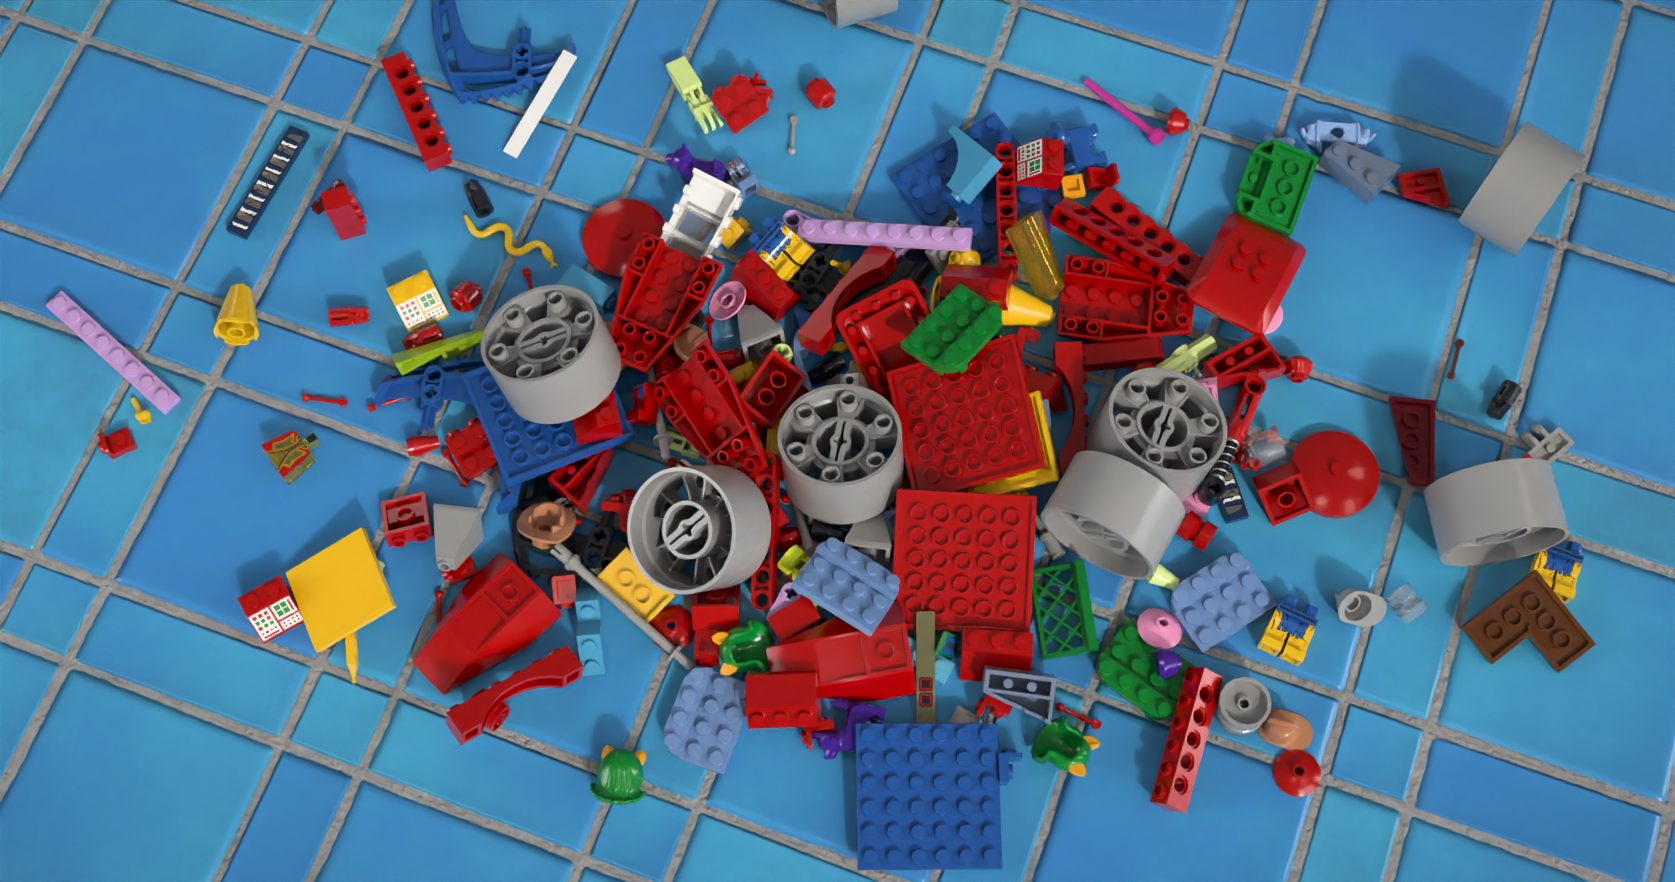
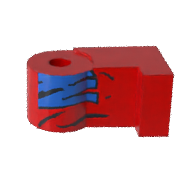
M649 381L634 387L632 392L634 398L633 411L627 412V422L642 427L656 424L658 402L652 393L649 392V388L654 382Z

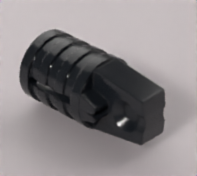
M470 179L464 186L468 201L478 218L487 217L494 211V207L480 183L475 179Z
M836 351L833 355L831 354L828 358L818 362L813 369L807 372L811 384L815 385L845 370L847 365L840 353Z
M1504 380L1492 398L1486 411L1487 415L1490 418L1501 420L1508 410L1511 409L1512 404H1514L1522 392V388L1511 380Z
M816 519L812 520L809 528L811 539L825 542L828 538L833 537L844 543L849 533L841 530L838 525L824 523Z

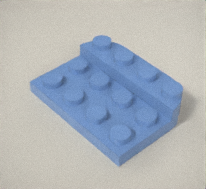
M831 537L817 546L814 554L792 582L791 588L871 637L898 595L900 579L888 569L854 548Z
M1239 553L1221 556L1181 581L1172 593L1170 601L1171 613L1178 620L1181 628L1200 654L1205 653L1278 605L1251 569L1252 564Z
M708 667L692 669L681 684L664 728V743L669 752L681 761L724 776L747 717L745 710L746 682L721 675V673L715 672L712 668Z

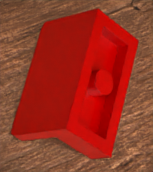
M805 596L768 617V621L780 642L808 630L812 624L821 620L813 603Z

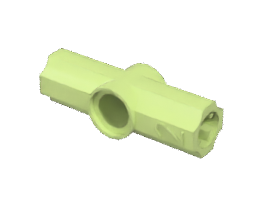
M1205 334L1189 345L1184 344L1180 346L1169 358L1156 365V367L1186 374L1197 367L1200 361L1217 351L1216 341L1212 336Z

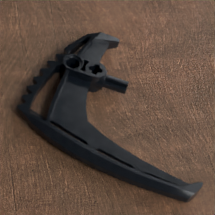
M948 206V215L939 226L945 227L950 220L957 222L958 226H960L961 222L952 206ZM827 243L822 251L818 250L803 265L797 263L800 268L795 275L799 279L795 281L790 278L789 281H786L789 285H793V289L798 294H801L802 299L799 303H808V312H812L819 307L809 295L818 293L825 298L837 286L839 280L844 278V276L831 270L832 265H830V261L834 260L833 256L841 244ZM916 249L897 265L885 281L862 290L845 305L843 310L902 280L923 259L925 263L911 278L919 287L934 267L925 254L927 249ZM823 262L825 266L817 267V263L821 264ZM808 279H812L815 281V283L811 286H807L804 284V282ZM836 324L835 333L839 334L841 332L839 331Z
M548 472L534 478L533 495L529 498H526L528 480L522 482L518 506L512 511V539L518 567L526 575L531 573L534 580L541 574L544 575L546 582L554 576L574 574L577 580L581 576L575 570L547 569L529 565L530 551L556 558L550 553L555 547L549 549L535 547L532 544V539H530V542L524 541L523 534L517 530V521L525 509L536 503L548 502ZM603 511L599 525H595L589 536L573 531L566 540L561 542L574 555L580 556L581 563L585 564L586 569L595 577L626 547L630 549L629 544L614 542L612 539L614 535V530L612 529L613 520L616 513L613 511ZM600 557L599 562L596 564L589 563L591 558Z

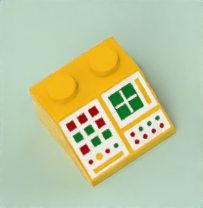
M427 270L386 288L409 334L449 315Z

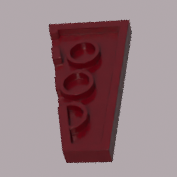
M1390 396L1388 402L1409 485L1428 487L1435 482V400Z

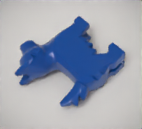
M1051 121L1050 129L1046 131L1043 138L1063 140V145L1067 149L1071 160L1069 164L1064 166V176L1068 173L1071 175L1075 171L1084 172L1087 167L1104 168L1107 165L1108 159L1105 150L1097 155L1093 153L1091 148L1093 147L1092 140L1097 139L1098 129L1096 123L1087 127L1065 129L1059 121Z

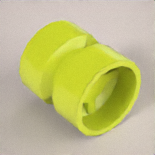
M796 544L783 555L777 567L786 575H792V580L794 581L811 557L807 558L806 552Z

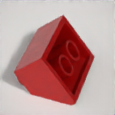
M750 249L736 264L729 282L738 281L743 284L746 289L745 303L747 305L754 304L776 323L802 299L753 249Z
M947 264L941 277L940 301L942 302L961 283L989 303L995 301L1001 310L1008 311L1013 268Z
M773 349L761 358L739 390L752 422L770 429L774 427L808 377Z
M1026 364L1024 371L1029 392L1039 390L1042 400L1048 399L1049 407L1055 408L1064 385L1058 379L1059 375L1049 371L1043 374L1038 372V368Z
M613 389L598 406L572 420L577 445L622 436L621 422Z
M963 628L959 681L982 682L984 665L1031 671L1033 633Z
M817 670L747 673L745 710L748 729L819 726L822 707Z

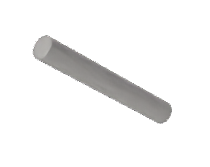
M792 504L791 507L806 554H812L815 550L803 512Z

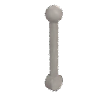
M791 116L789 119L791 138L788 153L794 155L796 153L794 148L795 125L798 123V118Z

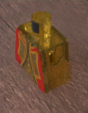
M294 430L262 444L261 447L282 478L290 485L315 463L316 459L310 450L321 443L314 433L301 439Z

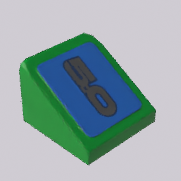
M943 631L935 650L936 653L952 659L959 645L960 638L947 631Z

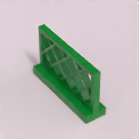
M1079 559L1074 560V563L1033 569L1032 591L1043 659L1050 660L1090 653V655L1099 654L1084 560ZM1071 570L1072 578L1067 585L1057 579L1061 571ZM1045 574L1051 579L1045 588H1042L1036 584L1035 575ZM1054 581L1064 587L1058 597L1047 591ZM1037 588H1038L1040 591H1042V592L1039 594V596H1038ZM1067 590L1076 596V600L1071 607L1060 600ZM1044 594L1055 600L1048 610L1039 604ZM1057 603L1068 609L1061 620L1051 613ZM1041 611L1045 613L1043 617L1041 616ZM1071 612L1080 619L1075 629L1064 623ZM1048 616L1058 622L1051 633L1043 628V622ZM1061 625L1072 632L1065 642L1055 636ZM1080 627H1081L1082 634H1080L1079 632H1077ZM1044 633H1046L1047 635H1049L1046 640H1045V634H1044ZM1076 634L1083 639L1084 648L1073 649L1068 643ZM1052 638L1062 644L1058 652L1047 653L1046 646Z

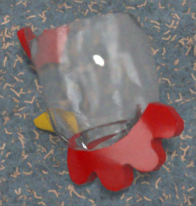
M1272 426L1270 429L1247 438L1242 447L1237 449L1238 452L1234 453L1235 459L1232 460V463L1239 464L1241 469L1251 468L1252 471H1256L1259 468L1277 465L1285 460L1286 451L1277 432V427Z

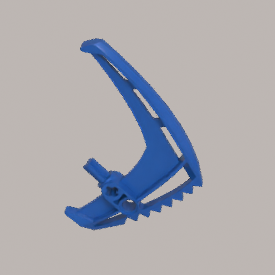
M433 0L434 36L438 58L452 92L462 105L467 100L475 104L481 98L487 103L491 97L499 101L502 95L510 98L514 92L522 95L523 89L533 91L535 84L543 85L562 53L533 55L534 47L531 45V28L526 26L519 28L518 44L513 48V56H495L475 51L463 31L456 1L446 0L442 4V0ZM446 12L448 13L451 38L445 41L443 30V15ZM571 43L566 51L573 55L576 53L575 43ZM451 48H454L460 72H452L447 54ZM516 82L493 89L465 92L463 85Z
M479 353L472 359L467 354L460 360L455 356H452L449 361L439 358L437 364L428 361L425 367L419 366L403 376L399 371L387 375L379 386L374 400L375 405L380 407L387 399L421 398L420 408L423 410L420 428L430 431V429L434 428L436 412H439L443 407L444 400L460 401L473 405L461 376L463 373L444 371L485 366L483 358ZM501 470V502L496 507L498 515L508 513L518 506L522 485L521 482L512 486L511 493L508 495V487Z

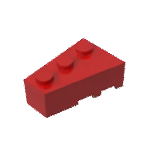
M613 448L560 467L548 478L552 489L560 496L566 498L583 516H585L615 456Z

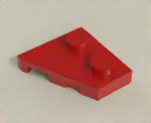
M1440 167L1397 175L1396 180L1401 197L1441 208H1449L1451 205Z

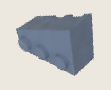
M1339 139L1323 153L1318 164L1367 205L1395 178L1401 167L1399 164Z
M984 665L981 686L984 693L1051 725L1057 677L1054 674Z

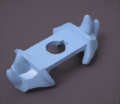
M1317 120L1316 123L1308 125L1306 128L1302 127L1300 130L1303 142L1318 149L1319 153L1323 152V142L1334 143L1339 139L1362 149L1376 136L1375 132L1370 133L1369 128L1364 129L1357 122L1337 123ZM1334 128H1340L1343 130L1344 135L1337 138L1330 134V131Z

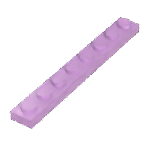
M800 218L797 234L804 241L815 243L970 252L973 230L972 228Z
M60 291L45 305L164 415L181 400L177 394L63 291Z

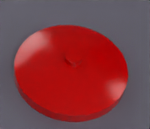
M619 199L604 204L589 217L585 224L582 244L586 258L592 267L602 275L622 280L624 270L643 232L645 231L660 238L663 234L662 228L665 221L655 208L639 200Z
M1332 430L1314 433L1301 441L1290 457L1289 462L1295 461L1316 508L1311 510V512L1327 518H1345L1362 511L1376 495L1380 482L1377 460L1367 445L1348 433Z

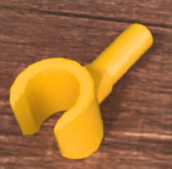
M831 260L830 265L837 267L841 275L845 276L850 270L851 261L839 263Z
M135 397L131 398L135 408V417L139 420V423L151 422L152 418L149 410L142 411Z

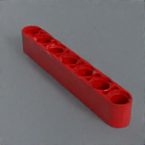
M1001 142L996 146L994 156L1002 164V167L994 175L997 267L1013 268L1012 284H1014L1017 280L1019 269L1015 150L1012 144ZM1006 154L1008 155V157H1002L1000 155ZM1007 173L1009 176H1002L1001 174ZM1007 192V193H1009L1010 195L1005 196V195H1002L1001 193ZM1002 212H1009L1010 215H1004ZM1003 231H1009V232H1011V234L1006 235V234H1004V233H1002V232H1003ZM1008 250L1011 251L1012 254L1008 255L1003 253V251Z
M764 450L766 457L771 455L773 463L755 476V484L762 492L766 502L769 501L771 503V539L768 548L770 555L766 560H763L751 578V604L757 610H770L772 604L776 601L781 461L776 453ZM770 478L772 487L769 490H764L763 482ZM764 570L769 574V579L765 583L760 580V574ZM763 593L768 597V603L765 606L759 603V597Z

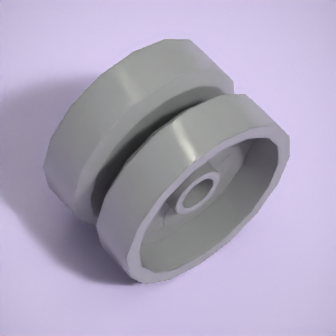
M1235 678L1228 682L1219 693L1214 710L1216 720L1223 729L1232 734H1250L1257 730L1269 716L1272 704L1270 694L1263 684L1253 678Z

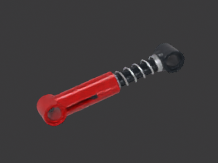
M1260 376L1247 377L1239 390L1238 397L1227 421L1225 448L1198 491V498L1204 505L1214 506L1217 504L1226 490L1225 475H1228L1227 470L1232 466L1230 464L1231 460L1235 459L1234 453L1238 452L1237 449H1240L1244 443L1262 395L1266 390V382ZM1245 403L1248 404L1244 415H1241ZM1208 489L1214 490L1216 494L1209 492Z

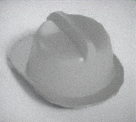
M1354 587L1347 588L1340 594H1335L1338 617L1345 623L1360 627H1370L1380 622L1386 614V602L1377 594Z

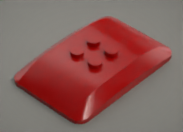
M1230 213L1185 293L1186 298L1191 303L1251 334L1262 335L1268 329L1306 255V250L1300 243L1270 228L1253 222L1238 213Z
M903 279L842 310L836 317L837 327L862 374L865 376L872 391L884 397L892 406L893 402L886 372L920 362L901 349L900 343L931 313L917 285L910 279Z

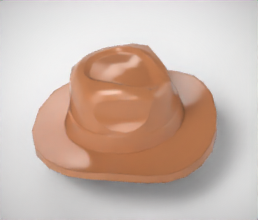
M536 503L522 512L517 521V530L524 536L532 539L533 546L540 549H549L557 543L566 540L572 534L576 525V517L570 509L559 503Z

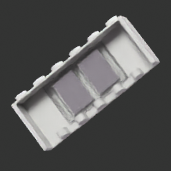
M694 168L692 171L693 178L689 185H685L683 196L679 204L676 203L674 205L673 215L668 223L665 222L662 228L663 234L660 238L664 239L666 246L700 260L703 256L712 259L711 253L714 247L718 248L723 239L721 234L724 229L730 227L733 220L731 216L734 210L738 211L743 199L741 198L740 190Z

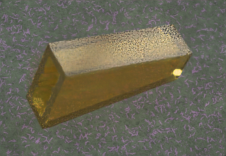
M1040 209L1021 217L1006 229L1005 233L1036 298L1051 301L1059 297V292L1065 288L1045 218Z

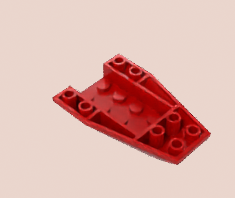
M644 231L624 270L610 333L620 352L621 363L647 373L706 303L724 264L706 256H703L700 260L666 246L664 239Z
M1066 254L1059 294L1056 322L1057 336L1106 342L1188 335L1192 333L1194 304L1186 298L1185 293L1187 289L1166 281L1156 285L1111 260Z
M705 339L690 352L692 356L673 373L662 376L649 390L672 425L711 465L733 467L752 480L768 467L765 451L732 376L709 341Z
M499 552L464 585L412 663L443 695H446L529 647L563 614L511 559Z
M900 601L893 602L871 637L839 617H835L766 648L770 672L817 670L820 698L838 699V697H841L843 700L847 698L853 701L872 702L917 694L907 628Z

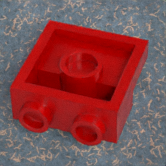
M737 74L729 80L730 85L725 88L723 86L716 88L712 92L714 96L710 98L735 135L770 112L745 74L743 76Z
M478 418L470 420L467 423V427L461 431L455 429L447 434L448 438L444 441L468 481L498 465Z
M425 491L380 502L384 536L389 547L401 548L407 542L415 540L417 542H424L428 537L434 536L432 518L429 514Z

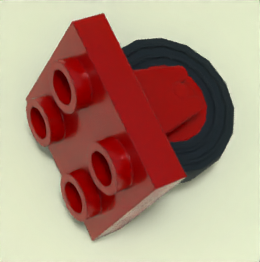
M623 489L621 493L612 494L610 498L601 501V510L616 512L613 520L614 528L618 536L628 542V514L636 495L634 489Z

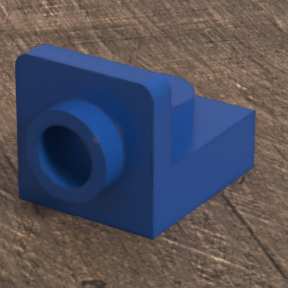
M1004 749L1002 753H998L1000 786H1007L1009 779H1013V765L1009 764V762H1020L1022 759V753H1016V749Z

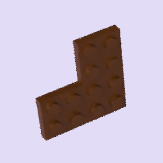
M1537 570L1530 572L1460 627L1489 664L1495 663L1528 637L1555 672L1560 673L1596 645Z

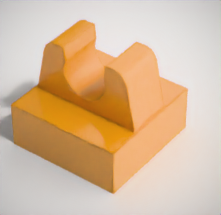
M1082 174L1063 177L1060 183L1063 199L1077 200L1080 197H1085L1086 192Z

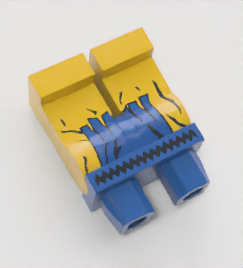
M768 216L762 223L768 230L767 234L763 237L758 231H755L748 240L754 246L753 250L782 280L789 281L800 268L797 263L803 265L814 253L815 249L784 222Z
M1569 541L1565 549L1558 547L1559 544L1549 549L1535 553L1529 573L1537 570L1559 599L1566 604L1575 597V586L1581 570V563L1584 560V556L1581 555L1582 545L1574 541Z
M1287 594L1283 601L1276 606L1257 648L1274 656H1277L1281 651L1280 659L1299 666L1304 660L1306 650L1319 621L1316 619L1318 608L1311 604H1306L1303 612L1295 609L1298 599Z

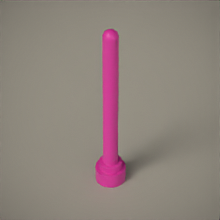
M1086 78L1084 80V85L1146 133L1151 144L1156 147L1163 141L1166 132L1160 128H1152L1091 79Z

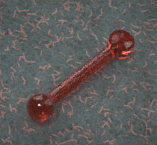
M1457 339L1454 343L1456 350L1451 370L1447 373L1449 380H1453L1456 377V364L1460 348L1464 345L1462 339Z

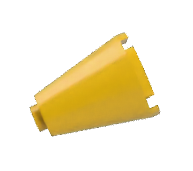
M243 283L230 287L214 324L213 332L215 337L218 338L220 336L226 344L236 346L248 345L251 340L255 339L256 341L259 336V326L252 290Z
M1011 285L1008 311L1002 310L1003 325L1046 328L1048 324L1053 323L1055 312L1052 311V306L1015 285Z

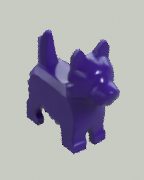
M684 143L682 148H678L674 153L666 155L668 165L676 168L681 173L684 182L683 187L686 184L689 185L692 180L694 168L727 183L728 176L723 163L716 159L711 161L693 158L687 145Z
M838 697L837 700L830 701V705L847 712L843 729L840 731L815 732L811 738L818 740V745L824 752L825 760L835 759L839 751L855 752V724H871V721L874 719L877 723L882 724L887 709L879 706L872 707L864 702L852 703L847 698L843 700L841 697Z

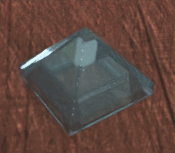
M735 315L726 320L713 319L720 340L739 334V325Z

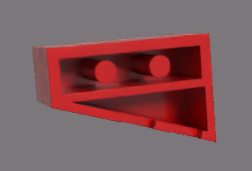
M347 186L321 192L325 212L341 241L366 234L364 226L368 225L364 212L362 213L361 206L354 192Z
M1264 334L1254 335L1205 362L1201 373L1205 379L1217 377V388L1222 389L1243 385L1246 378L1252 376H1260L1264 380L1280 378L1286 366Z

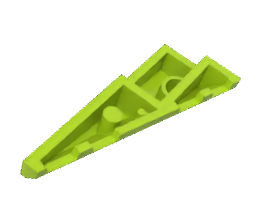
M486 327L390 356L403 376L419 366L426 365L428 361L432 362L441 356L445 361H449L452 356L457 357L481 344L482 335Z

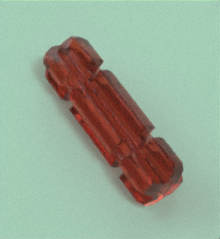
M337 179L332 184L333 187H329L326 191L346 185L342 180ZM321 195L318 197V201L315 200L310 205L311 210L317 215H320L325 210Z

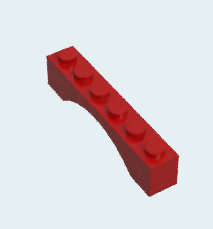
M870 246L862 253L860 259L850 267L849 272L844 278L839 280L833 291L825 297L818 309H815L807 322L799 328L797 333L801 347L820 356L827 352L835 342L836 317L838 313L862 290L876 283L883 282L897 267L895 251L881 246Z
M1055 342L1053 345V369L1058 373L1068 389L1073 410L1069 437L1056 456L1060 478L1064 475L1075 454L1087 450L1085 427L1089 426L1088 414L1084 413V405H1088V394L1084 392L1083 383H1087V371L1083 370V362H1086V348H1082V342Z
M568 645L561 649L557 648L549 656L533 661L529 667L513 672L509 678L502 682L497 681L484 692L473 694L466 702L460 705H453L446 712L445 724L459 744L463 745L482 734L484 726L492 713L506 700L521 692L536 688H564L582 677L583 665Z

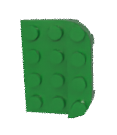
M1278 140L1259 144L1248 156L1234 195L1233 211L1253 222L1291 236L1319 157Z
M959 283L900 343L901 349L940 375L958 371L963 373L968 369L967 364L994 336L997 338L1000 336L1003 325L1002 310L995 301L989 303Z
M1127 619L1098 660L1097 673L1101 680L1100 683L1106 689L1109 687L1146 714L1145 717L1148 719L1165 720L1172 718L1176 710L1187 667L1196 666L1180 656L1182 668L1178 669L1177 674L1167 679L1158 677L1155 664V651L1158 648L1147 644L1139 635L1137 625Z

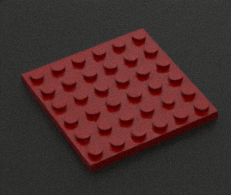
M1015 334L990 340L967 364L968 369L963 373L958 371L940 375L922 362L886 372L893 407L901 422L903 453L911 489L960 492L1047 468Z
M897 488L893 574L898 576L900 583L899 592L894 602L900 601L907 629H916V612L934 611L935 630L962 632L963 628L1030 633L1037 495Z

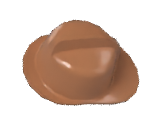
M688 324L673 341L676 354L686 362L692 356L690 352L705 339L709 341L708 332L693 324Z
M1271 708L1266 721L1257 729L1264 741L1288 750H1304L1313 739V729L1306 718L1280 708Z

